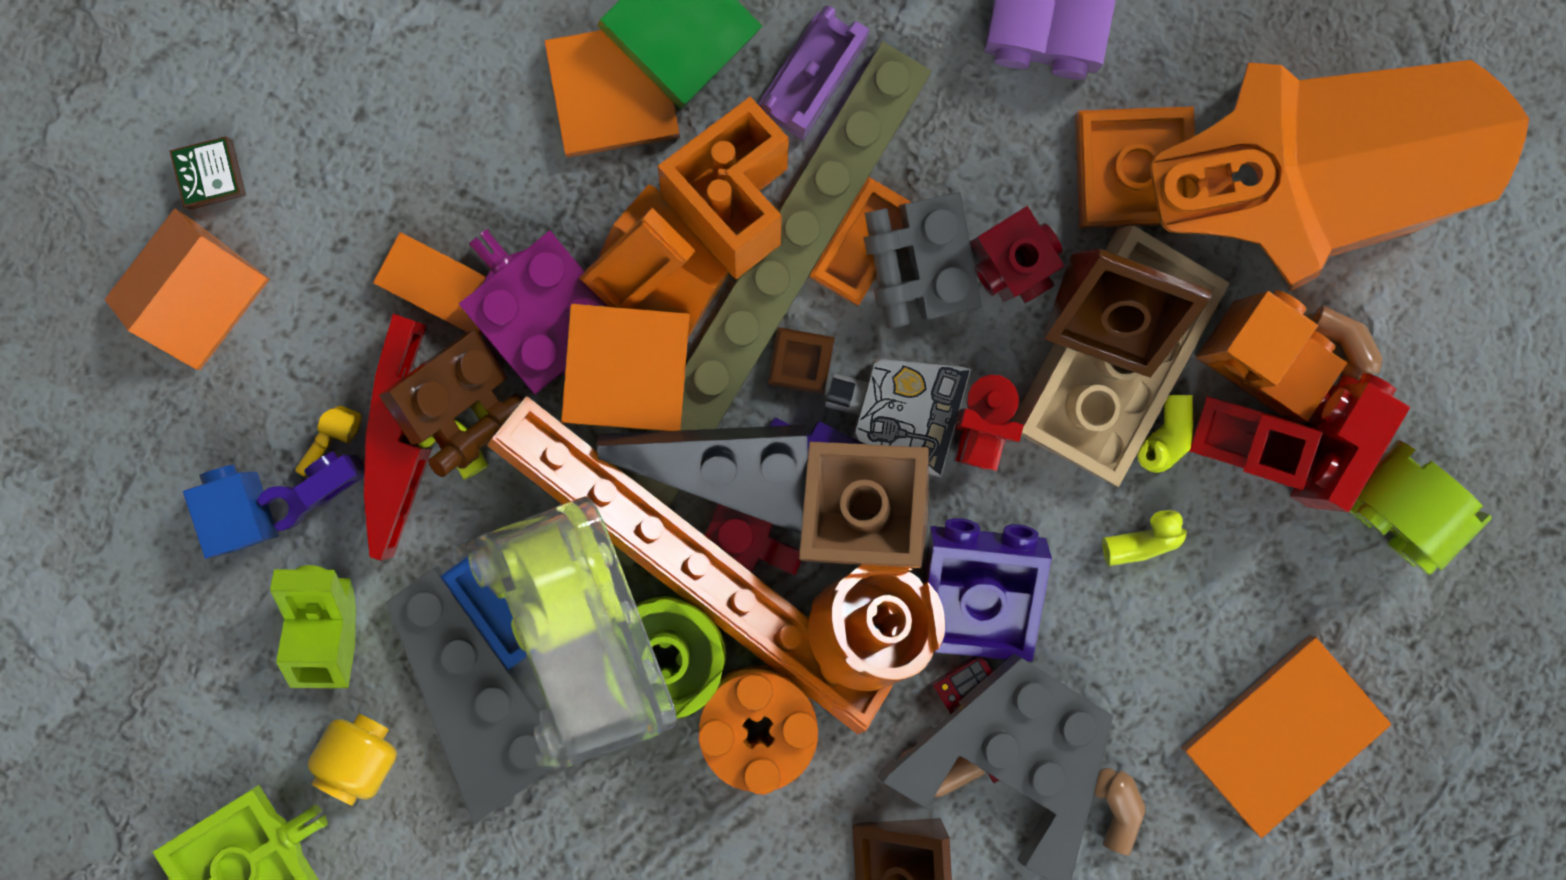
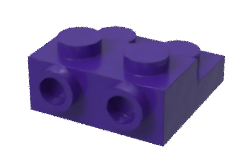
M963 518L948 519L945 522V527H930L923 583L928 582L937 592L945 616L944 639L940 648L935 652L1008 659L1014 653L1027 662H1033L1052 562L1046 538L1038 537L1039 534L1035 529L1020 524L1005 526L1003 533L980 531V526L977 523Z

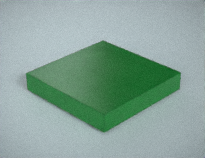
M619 0L597 24L681 110L763 27L738 0Z

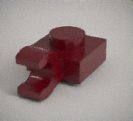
M718 504L705 537L751 573H753L759 559L793 575H796L802 562L799 559L800 549L769 536L774 525L773 523Z

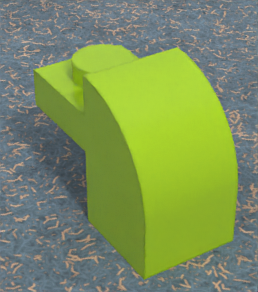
M303 565L296 569H274L270 592L284 618L276 663L289 687L348 688L355 650L356 623L355 595L351 579L338 578L335 570H326L315 565Z

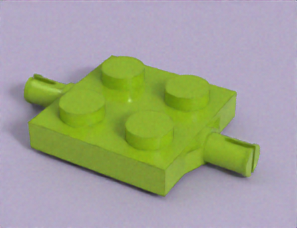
M257 785L160 846L152 853L168 876V880H319L302 853L300 841L322 827H326L328 821L324 814L310 824L304 825V823L322 812L318 805L313 804L309 809L287 822L277 814L260 785Z

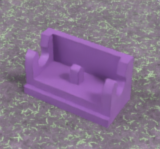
M827 5L822 8L821 12H817L758 103L776 124L803 141L866 46L869 29L857 21L852 22L850 26L841 22L835 16V9Z

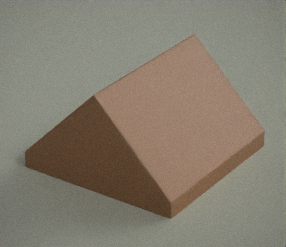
M809 442L799 559L811 562L921 568L928 527L929 449L927 447Z

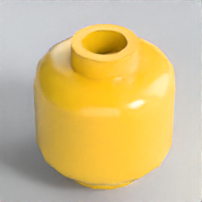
M358 713L353 723L344 719L331 721L308 759V769L315 776L311 785L351 806L354 805L357 798L361 800L373 798L397 757L394 746L384 740L390 729Z

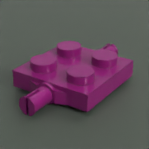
M486 229L480 233V238L491 249L493 254L487 250L477 236L469 243V246L475 250L491 271L484 283L462 300L459 305L532 393L536 395L554 379L565 375L571 304L608 306L579 279L584 270L550 230L526 250L509 256L492 236L490 230Z

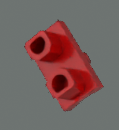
M987 375L979 378L971 385L966 400L968 409H960L955 429L961 430L953 461L985 470L997 471L1005 442H1020L1024 424L1008 422L1015 415L1019 404L1016 387L1009 379L1001 375Z

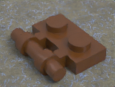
M476 329L464 333L379 394V397L412 445L424 442L430 436H433L441 450L430 457L428 462L433 472L440 477H445L456 467L464 469L479 458V449L490 442L524 400L517 393L511 395L504 402L497 400L491 390L506 380L507 376ZM471 407L479 421L466 431H462L454 421V418Z

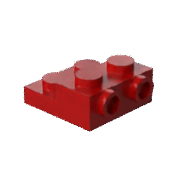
M1363 373L1359 380L1343 375L1338 384L1330 388L1305 424L1322 430L1323 434L1304 490L1294 488L1290 494L1291 498L1308 508L1350 512L1411 408L1393 397L1397 391L1394 386L1377 376Z

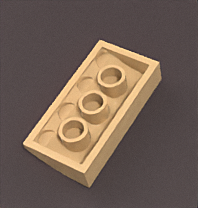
M1134 225L1117 228L1105 251L1211 290V300L1151 378L1054 343L1012 422L1024 424L1021 436L1117 487L1123 481L1230 284L1228 281Z

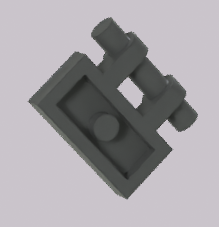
M961 192L899 205L903 228L891 230L887 208L864 213L869 236H865L863 239L866 254H873L879 287L874 289L877 307L883 306L887 328L910 324L906 301L915 298L918 300L921 319L927 320L982 307ZM907 246L913 279L902 282L895 249Z

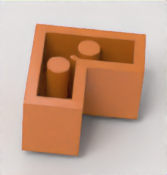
M748 97L657 166L661 197L735 279L739 278L781 245L782 215L765 198L760 190L788 170L789 137L751 97Z
M1275 290L1273 294L1270 291H1265L1234 301L1195 357L1279 416L1296 422H1307L1347 365V362L1332 353L1336 346L1328 338L1315 331L1319 325L1303 315L1307 310L1306 307L1293 296L1279 290Z

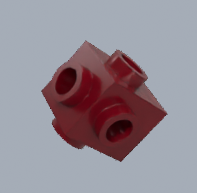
M1028 205L970 241L971 250L979 264L974 266L979 281L991 296L998 293L1003 302L1013 299L1020 295L1024 303L1035 299L1055 286L1050 275L1065 266L1058 256L1063 252L1058 237L1046 223L1039 225ZM1015 253L1020 257L1021 265L1017 263Z

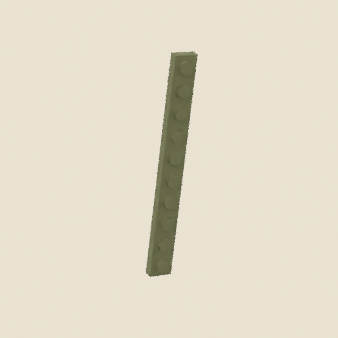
M882 41L779 211L782 215L781 245L739 277L685 368L681 430L717 429L867 178L874 170L932 73L930 69ZM647 429L646 432H658V431H660V430H648V429ZM623 469L626 475L668 508L680 490ZM591 526L587 528V531L599 548L627 565L634 566L636 562Z

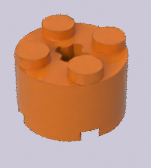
M860 565L827 586L815 597L808 621L810 646L824 677L832 683L841 684L854 690L874 691L886 688L920 673L928 665L935 651L940 648L945 633L943 607L933 587L928 582L924 584L917 576L911 573L912 568Z
M752 665L731 670L721 678L716 692L703 706L699 723L698 741L705 761L721 780L743 791L765 795L790 784L808 767L817 746L818 725L811 698L796 682L778 673L769 665ZM764 716L770 719V734L768 736L761 733L755 737L748 735V718L756 722L762 720Z

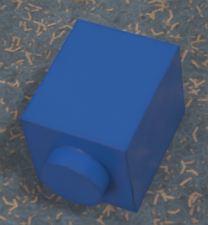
M234 464L220 467L200 474L202 485L183 491L205 559L226 555L279 537L274 527L275 523L269 505L260 506L257 501L259 495L264 491L257 471L237 473Z

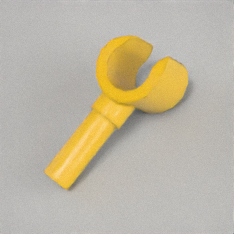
M337 406L324 412L317 426L319 433L315 437L314 443L295 468V471L307 477L304 472L305 468L322 457L326 449L330 447L333 438L347 444L351 443L361 425L362 415L344 406Z

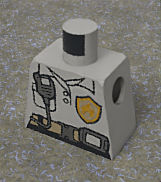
M874 359L866 382L834 373L825 407L857 415L851 438L861 444L927 447L929 449V475L941 478L971 369L958 366Z

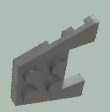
M1013 653L958 702L960 704L958 709L936 728L930 726L915 739L917 745L896 763L891 760L881 769L877 777L884 784L927 809L959 756L965 758L1047 808L1017 860L1024 867L1046 880H1072L1113 715Z

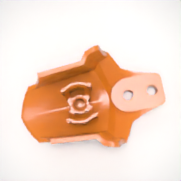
M1472 60L1298 80L1282 65L1248 62L1234 111L1203 132L1162 151L1153 158L1150 164V173L1159 220L1162 227L1172 233L1206 234L1259 244L1287 281L1290 292L1316 279L1322 272L1329 257L1415 233L1456 214L1498 200L1519 162L1530 118L1507 88L1492 74ZM1241 165L1250 166L1257 175L1256 184L1254 186H1247L1241 181L1233 182L1232 174L1238 172ZM1180 177H1187L1195 183L1196 195L1193 198H1185L1178 193L1177 182Z

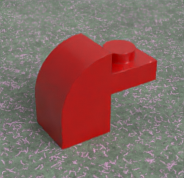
M1207 396L1189 452L1243 468L1245 473L1304 490L1323 431L1277 415Z

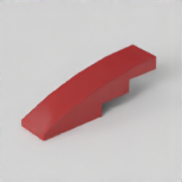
M394 313L392 314L375 374L365 444L364 505L369 557L379 561L392 558L395 555L432 451L429 447L422 448L418 444L412 445L379 397V394L411 372L427 328L425 324Z

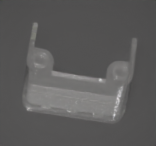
M587 496L580 497L455 546L459 557L469 554V565L478 585L482 588L489 586L495 594H504L547 707L540 711V725L534 727L535 739L541 751L535 754L539 766L566 768L651 739L676 726L675 708L604 520L590 498Z

